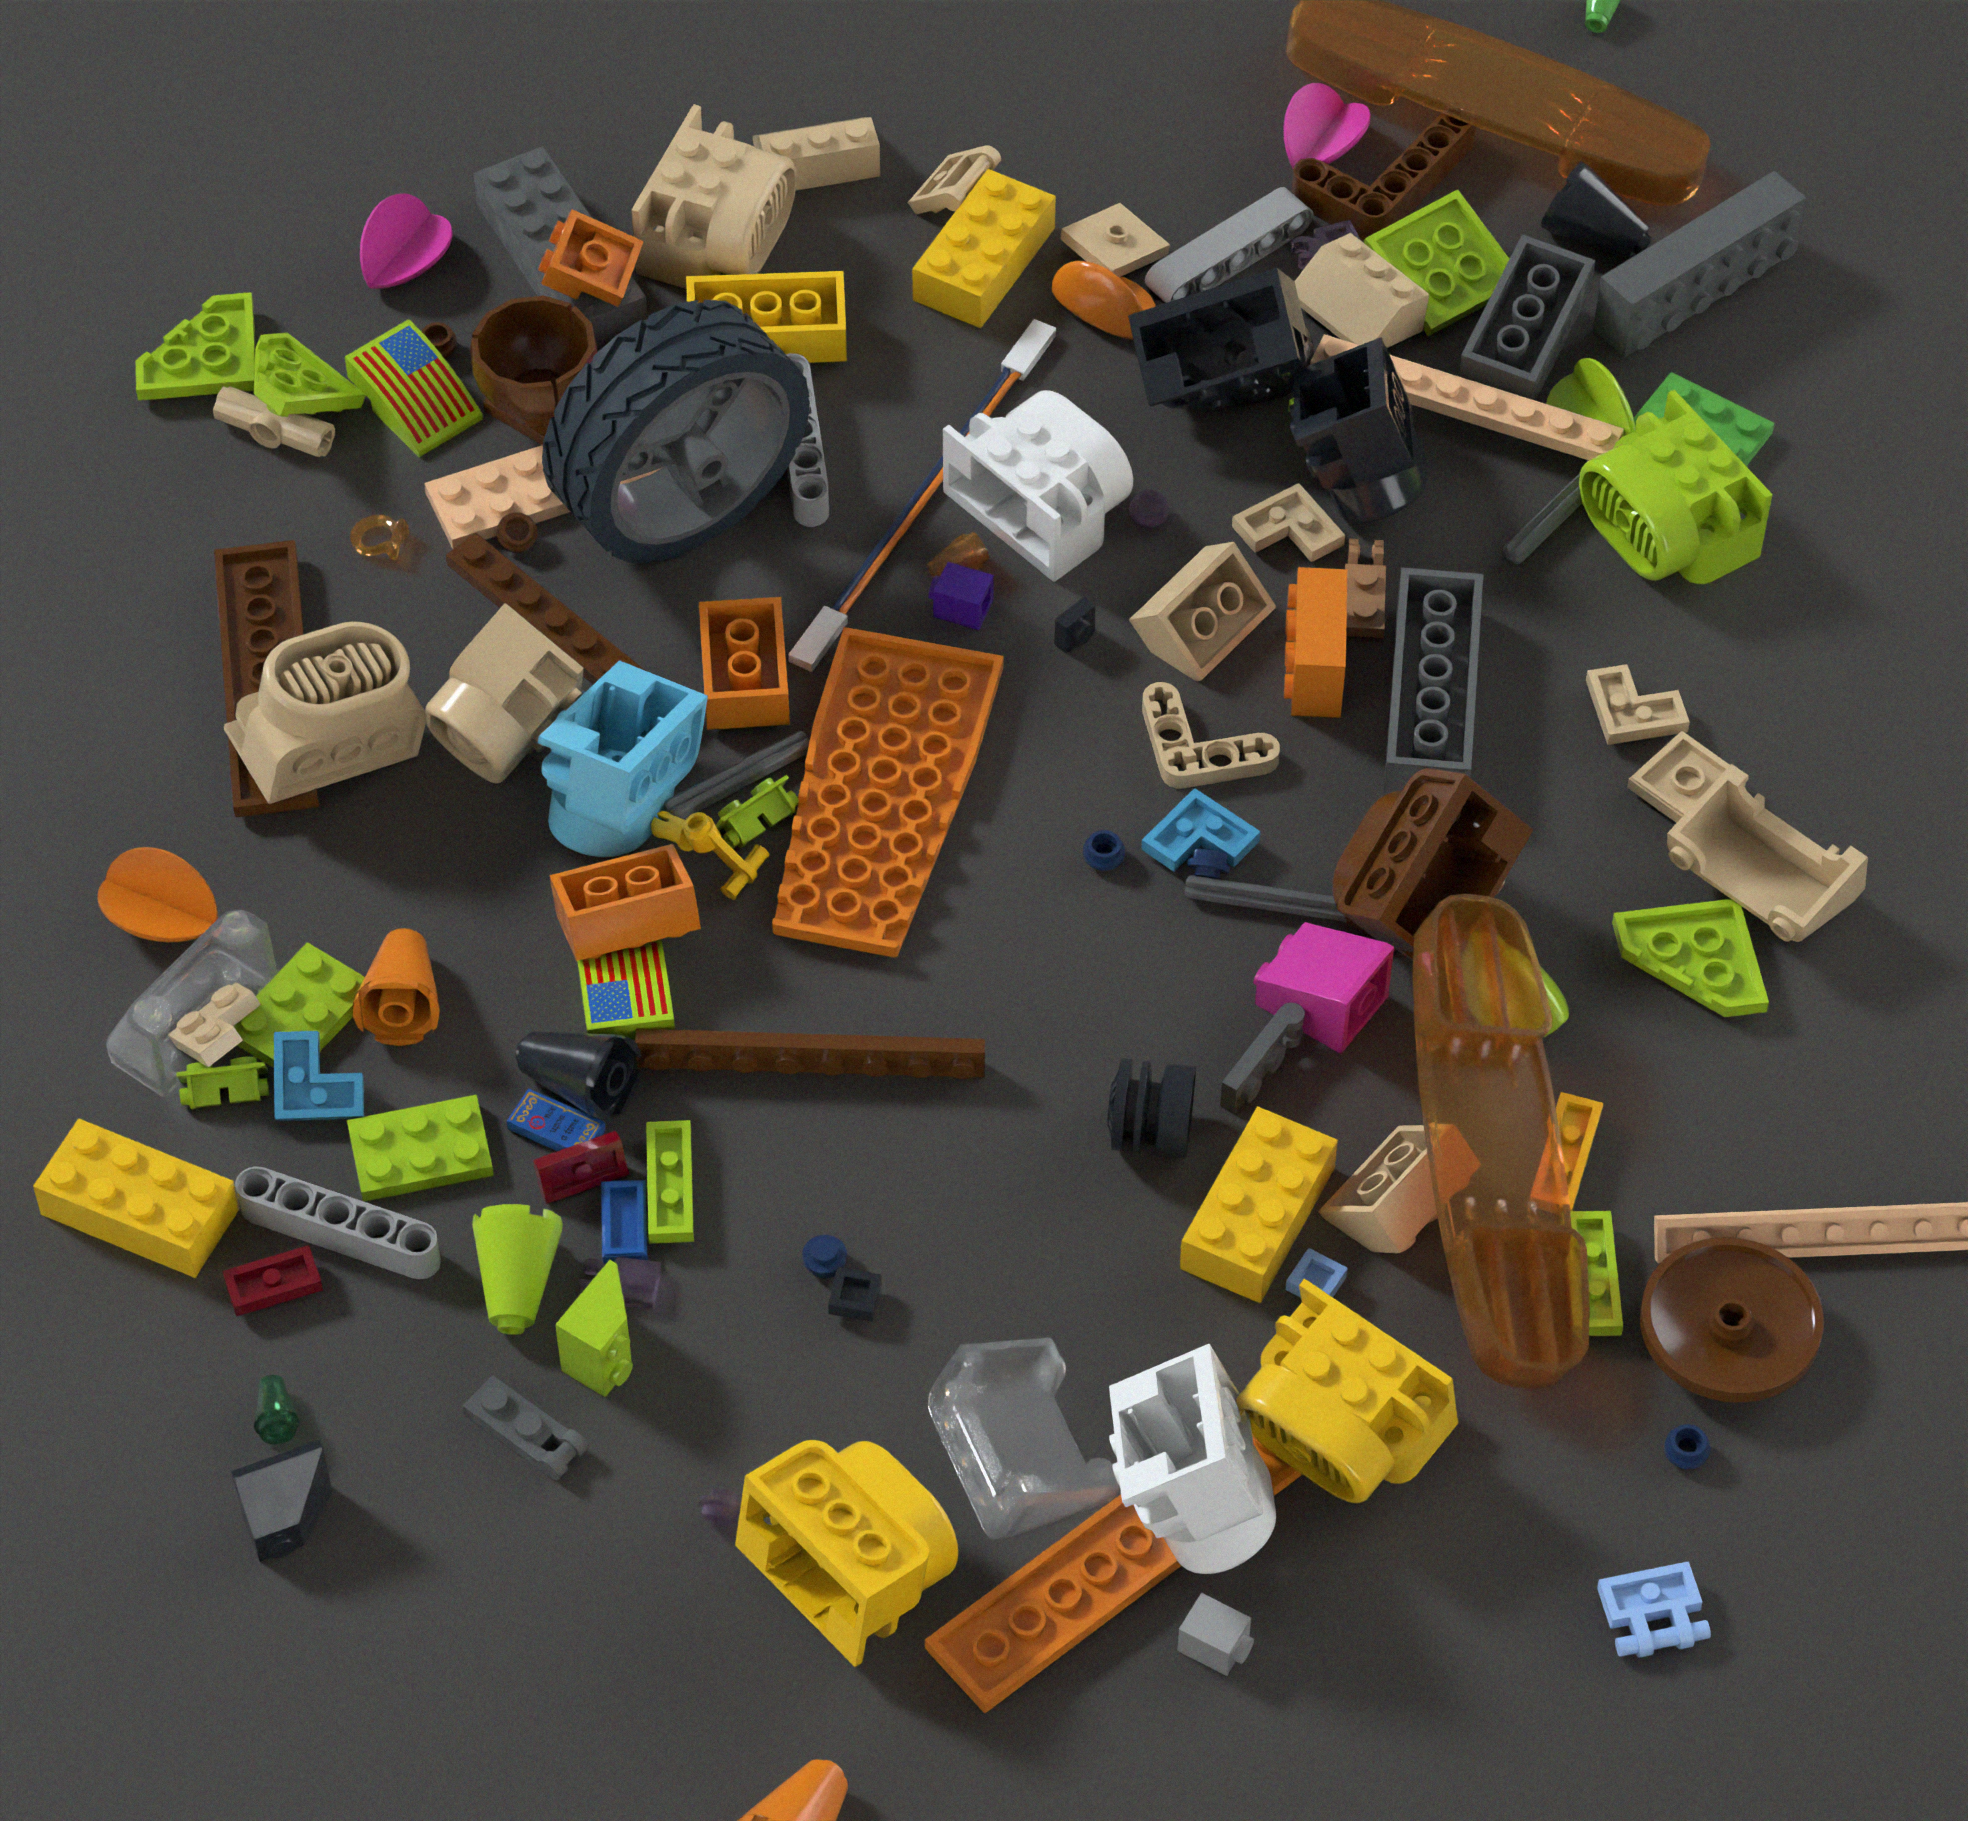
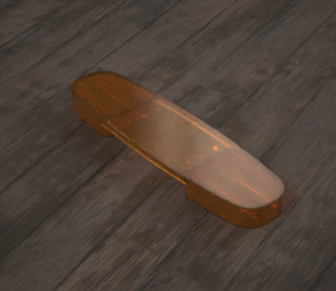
M1301 0L1293 9L1289 18L1286 52L1291 62L1298 68L1371 104L1379 106L1389 105L1397 101L1400 96L1473 126L1559 156L1557 169L1564 178H1567L1576 165L1582 161L1589 165L1619 196L1657 206H1673L1686 202L1702 184L1711 144L1708 135L1700 126L1666 108L1578 69L1473 29L1383 0Z
M1471 894L1450 895L1440 901L1419 926L1414 935L1413 956L1414 1025L1418 1082L1434 1201L1445 1257L1472 1359L1480 1370L1497 1383L1511 1387L1533 1389L1551 1387L1582 1361L1589 1348L1590 1319L1587 1246L1580 1233L1571 1226L1562 1143L1553 1088L1542 1040L1550 1031L1553 1018L1534 946L1527 925L1518 912L1502 900L1488 896Z

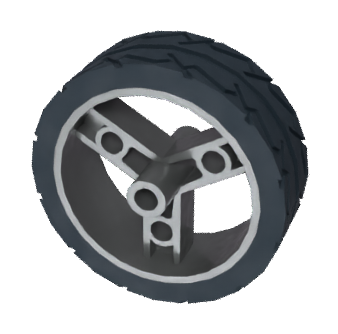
M706 299L704 303H698V300L674 304L649 315V318L644 321L641 319L615 336L594 355L591 363L587 362L569 384L554 410L555 416L550 419L543 441L542 465L547 485L607 553L611 550V556L628 563H649L650 560L660 562L680 557L734 527L757 506L760 499L763 500L781 479L796 454L795 449L799 447L808 424L810 406L808 397L810 395L806 378L793 361L767 336L758 324L747 313L743 315L742 309L726 301ZM660 469L647 477L630 483L620 484L621 481Z

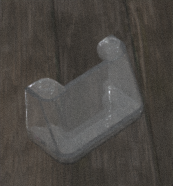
M232 910L220 916L131 1004L107 1037L106 1047L110 1061L116 1067L165 1098L179 1084L176 1073L171 1069V1064L177 1059L176 1051L166 1043L170 1039L168 1034L177 1028L179 1020L191 1012L198 1011L216 991L224 986L233 985L236 982L247 989H257L260 992L277 974L268 923L245 910Z
M1051 1337L960 1344L929 1392L928 1404L932 1420L981 1526L991 1539L1012 1538L1109 1503L1121 1489L1114 1475L1113 1465L1108 1459L1104 1457L1092 1458L1085 1463L1053 1395L1064 1379L1065 1363L1060 1357Z

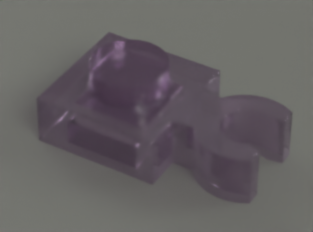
M1347 220L1314 229L1313 238L1299 236L1292 239L1290 251L1292 254L1305 252L1298 254V267L1304 269L1321 246L1349 233L1359 240L1360 238L1351 221Z
M616 1257L615 1263L618 1266L624 1305L653 1310L661 1276V1263ZM585 1259L583 1262L584 1274L597 1275L605 1264L598 1259ZM579 1280L580 1294L592 1280Z

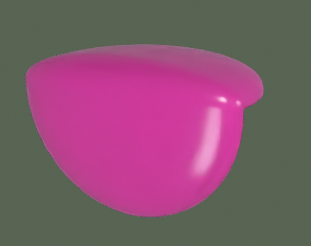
M1311 83L1300 88L1290 100L1284 119V143L1292 168L1301 159L1315 158L1330 164L1347 153L1358 143L1369 127L1371 114L1368 107L1360 103L1344 104L1341 97L1332 88L1322 83Z
M395 194L382 200L368 217L361 236L360 264L367 286L371 289L398 286L417 278L432 268L446 253L452 241L453 231L450 222L442 216L431 214L421 200L409 194Z

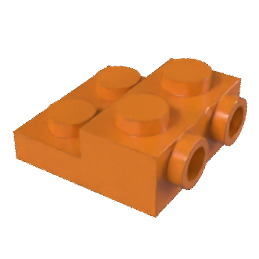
M571 209L565 223L557 221L552 231L549 242L554 244L555 248L553 251L546 249L540 262L538 271L545 273L541 284L576 300L583 291L618 307L624 297L644 241Z

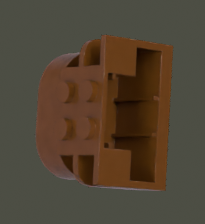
M1430 768L1422 769L1409 779L1403 790L1388 793L1378 799L1364 816L1335 868L1332 888L1337 910L1345 916L1346 923L1352 928L1368 933L1376 940L1394 946V949H1397L1413 961H1428L1443 974L1449 975L1467 945L1469 938L1481 926L1484 914L1495 895L1502 890L1506 876L1528 841L1533 829L1466 774Z

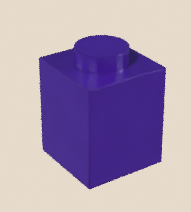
M947 562L941 576L936 575L930 585L929 599L933 600V617L980 630L993 603L994 575Z

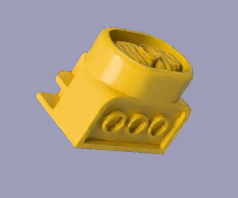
M1304 1278L1299 1284L1302 1303L1290 1317L1284 1315L1278 1319L1275 1324L1276 1334L1265 1346L1261 1354V1369L1237 1396L1235 1401L1240 1415L1244 1411L1249 1415L1252 1436L1266 1449L1330 1494L1350 1503H1362L1371 1496L1383 1480L1401 1484L1414 1478L1457 1426L1458 1418L1453 1378Z
M806 1440L745 1475L735 1546L854 1667L863 1662L867 1637L874 1633L878 1637L886 1638L895 1633L899 1617L919 1603L922 1591L948 1576L957 1564L958 1543L956 1535L940 1503L894 1456L875 1443L859 1441L837 1453L825 1442ZM769 1516L772 1525L767 1524L764 1519Z

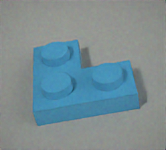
M1194 788L1142 839L1141 850L1174 872L1194 853V849H1198L1200 846L1207 850L1227 854L1226 863L1235 867L1260 842L1261 831Z
M318 1031L274 1032V1103L276 1121L336 1120L364 1117L363 1073L320 1074V1033Z

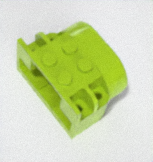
M1675 389L1668 392L1664 417L1659 419L1651 412L1638 416L1635 431L1620 438L1615 443L1613 449L1587 461L1582 467L1579 476L1581 498L1593 525L1624 561L1645 579L1661 580L1678 571L1689 582L1707 584L1748 564L1761 555L1773 494ZM1740 513H1743L1746 517L1740 519Z

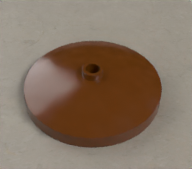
M1721 1237L1704 1239L1683 1246L1666 1257L1657 1266L1649 1278L1643 1294L1640 1325L1642 1336L1650 1355L1660 1369L1673 1381L1700 1396L1723 1402L1738 1403L1759 1401L1780 1394L1796 1384L1807 1373L1820 1347L1824 1329V1315L1822 1304L1814 1285L1803 1270L1792 1260L1777 1250L1758 1242L1741 1238Z

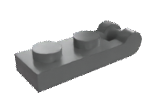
M1286 1003L1280 1007L1222 1081L1220 1101L1222 1108L1236 1114L1245 1101L1251 1103L1261 1088L1264 1076L1268 1071L1274 1073L1281 1065L1286 1048H1295L1301 1044L1303 1038L1302 1026L1305 1017L1303 1007L1296 1003Z
M494 1375L463 1405V1413L467 1418L553 1480H559L568 1471L567 1464L573 1458H580L589 1449L587 1441L581 1434L573 1429L568 1430ZM553 1443L558 1446L554 1452L546 1451Z

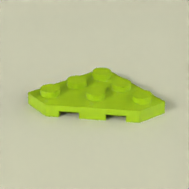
M252 292L211 296L202 304V311L190 321L184 319L163 337L164 343L151 354L146 351L135 360L138 401L218 394L223 387L228 388L229 386L244 392L254 391L255 325Z
M289 333L263 334L260 336L255 348L254 395L267 405V409L271 413L281 417H288L292 414H316V412L324 411L341 412L346 409L362 407L366 395Z
M1726 899L1614 913L1612 925L1621 958L1723 1017L1767 1012L1769 1000L1742 906L1734 900Z

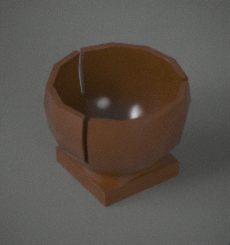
M544 295L510 299L487 312L472 333L470 346L472 369L479 391L486 397L483 400L484 412L540 445H543L550 419L555 416L554 410L567 387L587 362L591 363L594 355L598 353L592 323L576 306L572 308L569 302Z

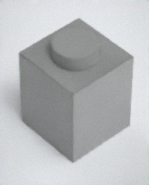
M1201 1593L1179 1628L1177 1651L1227 1676L1235 1662L1242 1664L1251 1651L1254 1643V1638L1250 1637L1251 1617Z

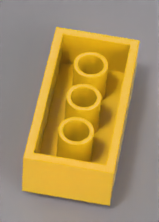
M987 169L912 268L913 301L982 328L1055 229L1056 196Z
M843 271L686 276L687 302L698 300V303H704L705 299L726 301L742 309L743 315L747 313L785 354L794 353L802 355L809 363L847 361Z
M1257 1106L1181 1241L1180 1269L1261 1303L1335 1169L1338 1140Z
M79 1118L33 1185L41 1215L194 1278L197 1277L239 1211L233 1180Z

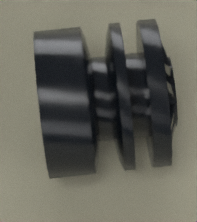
M1121 1058L1119 1070L1111 1084L1107 1125L1111 1136V1150L1123 1151L1126 1132H1133L1134 1153L1141 1152L1146 1134L1155 1135L1157 1155L1186 1158L1194 1103L1196 1066L1167 1063L1161 1082H1153L1150 1061H1143L1140 1080L1132 1079L1133 1059Z

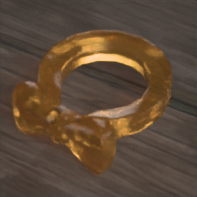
M383 514L371 515L356 523L351 530L350 540L354 550L361 555L376 556L387 553L391 560H398L400 545L409 536L410 530L406 520L402 518L395 522L391 517ZM375 526L387 527L393 533L390 540L375 546H366L360 542L364 532Z

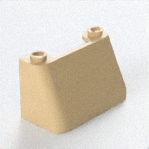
M1731 764L1667 833V846L1670 851L1668 853L1669 858L1680 869L1691 870L1767 923L1774 934L1780 939L1787 942L1790 940L1800 942L1851 905L1862 894L1866 886L1868 857L1852 846L1842 855H1839L1840 849L1833 844L1827 851L1765 809V797L1757 793L1753 798L1744 787L1748 780V775Z

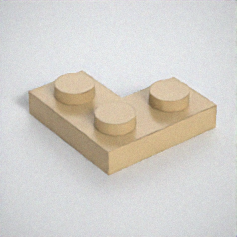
M1299 483L1234 515L1232 518V527L1255 553L1289 536L1304 555L1313 562L1345 544V534Z
M1627 664L1587 670L1586 683L1607 745L1679 734L1681 731L1684 733L1688 732L1690 721L1679 690L1638 696Z
M236 982L233 985L224 986L216 991L211 997L212 1001L199 1011L185 1015L177 1023V1028L168 1034L176 1048L207 1067L211 1066L243 1041L233 1026L261 1005L251 990Z

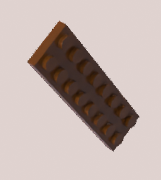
M295 540L214 549L227 723L237 720L235 716L236 708L241 698L259 692L264 663L270 652L280 643L304 635L298 555ZM228 737L235 818L319 807L318 788L268 804Z

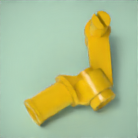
M660 811L657 813L658 817L665 819L666 822L654 817L651 823V831L655 837L677 843L681 850L688 852L694 850L697 853H706L713 850L734 872L720 888L721 892L732 900L736 899V896L747 883L751 884L758 876L756 871L770 855L764 847L755 844L751 852L743 860L721 838V834L712 818L702 812L693 813L685 820L671 815L669 812Z

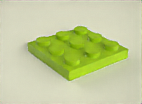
M1459 190L1365 238L1363 242L1429 294L1423 326L1427 336L1486 306L1509 261V257Z

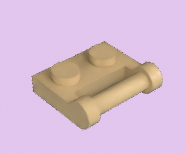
M985 145L948 155L908 201V204L915 214L928 211L937 213L945 208L956 211L986 170H994L1000 163L1001 156L999 152L992 146Z

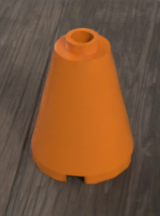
M396 929L386 935L353 1001L352 1015L357 1027L362 1032H364L365 1028L375 1034L374 1040L382 1044L395 1046L416 1044L424 1040V1034L428 1033L431 1029L434 1031L438 1026L440 1005L427 943L420 933L412 929Z
M811 1760L737 1821H836L848 1790V1782L844 1772L832 1761Z

